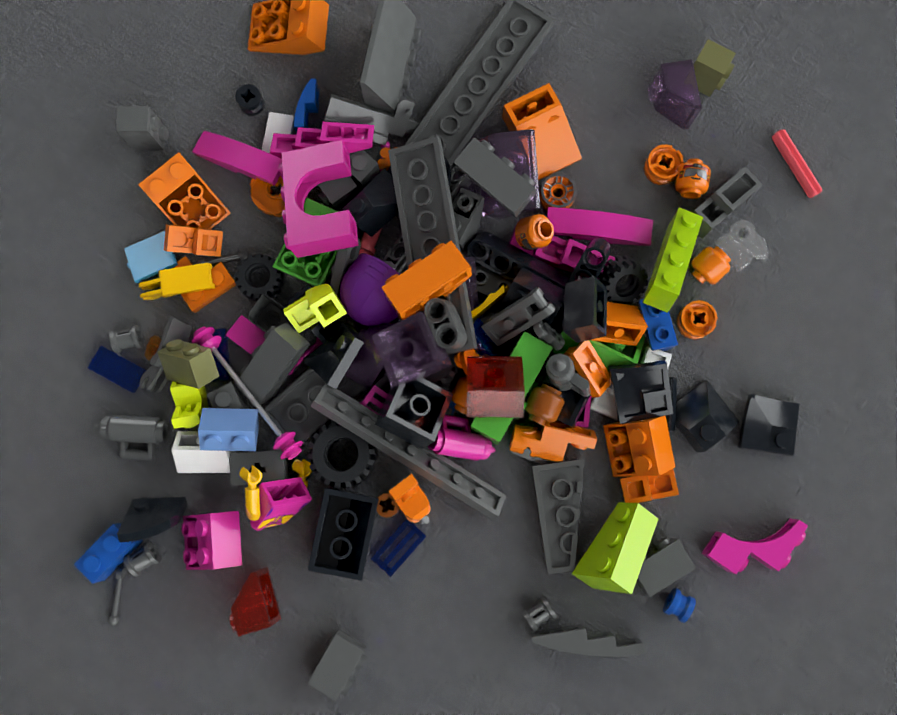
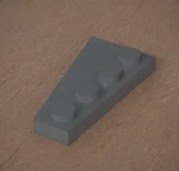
M585 459L531 466L547 574L569 572L575 569Z

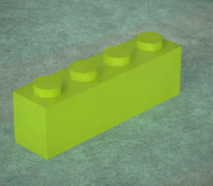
M680 207L678 208L668 225L642 303L668 313L680 294L703 220L702 216Z

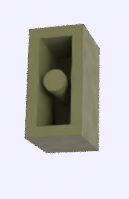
M708 39L684 84L710 97L715 89L720 91L724 82L731 74L735 66L731 61L736 53Z
M178 339L168 342L165 348L157 351L167 380L199 389L219 377L211 348Z

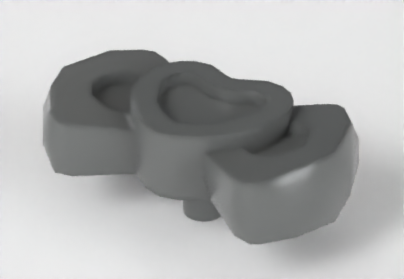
M541 320L533 325L539 340H545L547 343H550L556 351L564 347L565 341L562 335L548 323H543Z

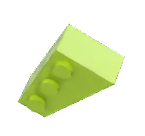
M618 502L572 572V575L593 589L632 594L658 518L639 503Z

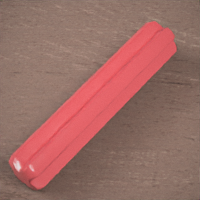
M782 129L772 136L773 142L809 198L815 197L822 192L820 184L786 130Z

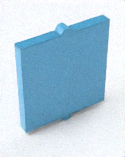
M165 231L124 248L128 260L127 267L131 269L136 284L159 274L158 271L170 269L178 265L174 252L164 250Z

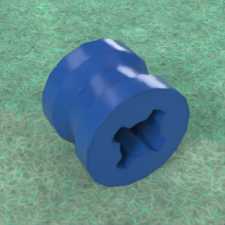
M673 588L665 600L663 612L668 615L673 614L677 616L680 622L685 623L695 608L696 599L692 596L686 597L682 595L679 589Z

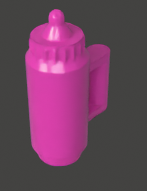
M445 415L435 442L428 445V449L435 454L476 461L479 459L485 460L489 458L491 453L496 451L492 447L491 440L483 437L481 434L471 433L469 419ZM447 426L461 428V431L448 429Z

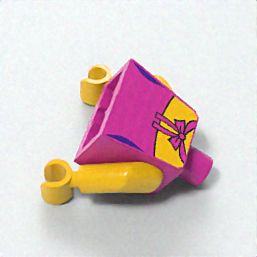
M295 459L292 464V470L299 474L298 477L260 483L259 486H256V484L262 479L260 470L251 465V473L245 467L240 469V477L248 483V487L245 488L246 516L250 519V525L253 529L261 531L267 527L284 524L312 500L307 490L308 480H306V477L312 473L309 467L311 465L310 462L302 459V461Z

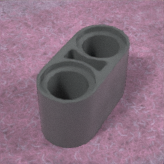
M430 299L424 307V314L436 343L441 348L461 349L467 341V334L456 307L453 303L444 299ZM443 305L444 314L441 318H438L437 309ZM453 330L455 332V339L449 344L447 334Z

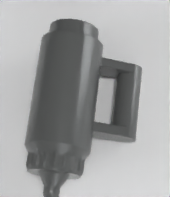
M556 354L548 360L546 371L551 385L559 391L572 389L583 397L590 395L589 381L575 372L574 363L569 356Z
M113 415L103 417L100 424L93 426L95 430L100 431L102 438L119 441L121 459L154 461L155 444L165 442L169 433L168 422L157 417ZM128 442L148 443V450L128 449Z

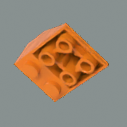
M267 0L253 4L247 50L308 55L325 51L329 4L324 0Z
M550 83L504 105L502 118L537 181L582 159L563 107Z
M179 152L138 184L173 225L212 229L231 214Z

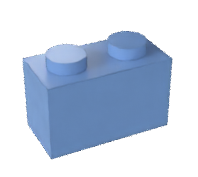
M203 408L198 427L200 450L256 451L259 432L258 409Z

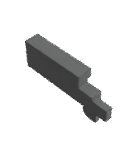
M333 94L330 96L323 122L374 125L373 142L386 145L389 133L401 137L404 136V133L413 134L421 123L410 119L415 101L409 99L400 100L395 114Z

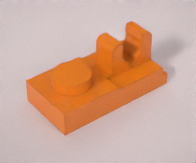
M583 341L575 347L568 348L564 354L572 359L577 373L589 381L592 398L600 397L611 384L610 374L590 341Z

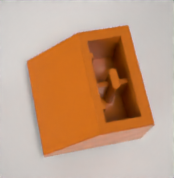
M666 415L622 424L615 422L603 425L613 477L656 476L675 468Z

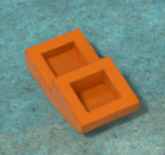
M166 224L164 250L167 252L221 257L223 231Z
M674 469L656 476H631L620 479L625 503H641L679 495Z

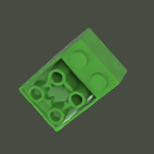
M309 198L304 203V212L309 215L319 216L338 212ZM284 243L273 268L310 285L318 286L324 284L331 274V268L336 261L338 251L297 258L290 249L286 248Z

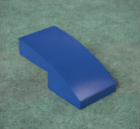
M316 79L309 80L299 98L294 117L296 133L298 127L308 128L309 113H319L320 89Z

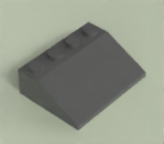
M379 0L360 80L365 105L395 114L398 102L405 99V97H402L404 89L408 90L410 74H408L409 66H414L416 51H413L414 43H419L421 28H417L416 16L402 0Z

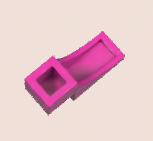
M789 519L776 533L756 541H740L723 532L716 531L701 554L727 572L735 575L746 568L749 563V555L767 568L780 571V569H784L791 560L790 554L795 546H799L805 539L806 533L804 532L808 525L799 519Z

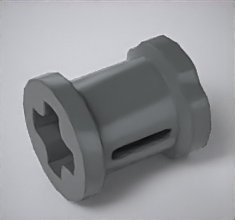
M133 325L131 329L123 331L113 330L109 333L111 347L115 353L130 347L142 348L144 346L143 334L138 325Z
M148 542L143 545L141 550L133 555H126L123 560L130 574L138 577L141 575V571L150 565L158 564L161 561V557L154 545Z
M544 596L540 598L541 602L528 611L525 609L521 611L535 633L538 631V627L551 618H557V615ZM545 610L544 613L534 619V616Z

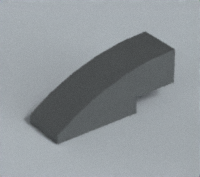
M746 167L740 170L692 212L703 217L698 233L701 238H704L763 185Z

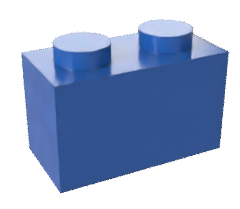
M122 523L112 524L74 563L78 570L92 584L105 581L124 561L123 558L126 555H130L143 542V540L119 542L117 532Z

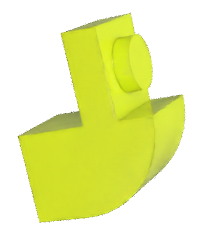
M321 284L305 291L306 295L283 309L284 314L298 333L319 321L323 327H326L347 314L345 307L329 284Z
M172 381L170 391L176 406L171 418L174 429L181 427L193 428L200 423L202 409L209 408L205 385L197 389Z

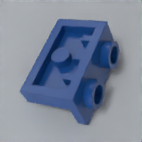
M640 299L638 304L641 314L648 325L646 333L651 350L667 351L677 346L678 342L669 311L667 313L642 303L643 299Z

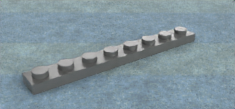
M326 383L323 385L311 405L312 408L493 521L499 517L506 499L505 494L445 456L435 454L428 449V446L421 449L375 425L378 414L340 390L328 386Z

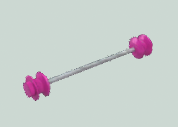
M204 326L196 330L193 334L192 344L195 343L211 348V352H213L278 436L274 442L273 449H281L282 454L280 458L291 460L299 455L302 451L300 447L303 442H295L293 438L296 433L294 431L281 433L217 350L222 338L220 336H213L215 329Z

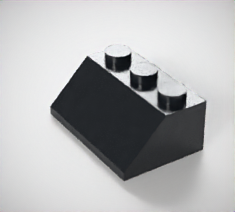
M325 488L308 571L362 581L379 498Z

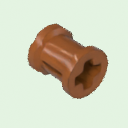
M384 493L378 497L376 511L379 515L388 518L399 512L400 508L394 500H392V504L395 506V509H390L387 512L384 511L385 506L382 505V501H387L391 498L389 493Z

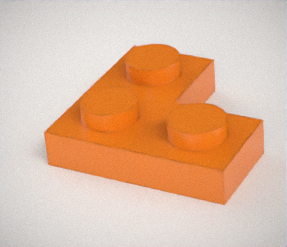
M185 256L179 261H177L178 265L173 268L189 266L193 264L189 260V258ZM222 262L211 269L215 289L181 294L192 312H198L236 286V281Z

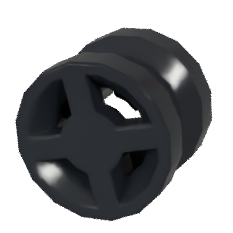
M244 84L237 89L235 98L242 112L249 116H255L263 110L264 100L256 86Z

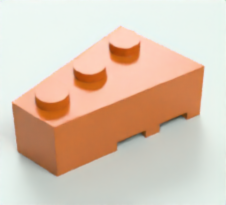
M451 240L447 244L441 243L431 251V254L423 260L420 258L413 261L408 266V270L402 274H395L388 278L385 285L381 288L405 327L408 328L413 324L411 318L421 310L424 311V307L430 299L439 298L441 295L444 297L448 296L472 276L471 266Z

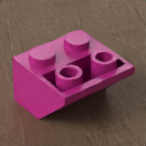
M239 511L183 516L181 531L184 536L185 550L183 552V561L186 564V570H214L242 565Z

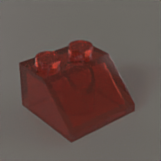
M467 356V417L523 418L525 387L522 357Z
M268 566L250 573L231 607L232 614L229 615V621L232 630L237 632L238 637L269 628L282 619Z

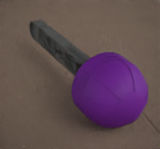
M456 166L451 169V182L449 186L452 203L461 188L467 190L473 182ZM403 235L400 236L382 261L372 255L361 253L343 276L340 284L341 303L345 307L347 314L358 323L367 326H379L387 324L398 317L381 287L385 285L388 278L395 274L400 275L408 269L406 253L398 258L405 252Z

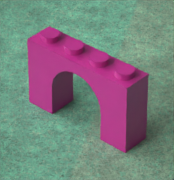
M339 140L281 153L282 164H279V171L284 186L281 187V196L285 202V210H282V217L287 227V233L284 234L286 248L290 249L297 258L359 246L356 221L349 210L319 216L309 215L304 212L306 196L315 186L326 181L352 176L350 153L344 142Z

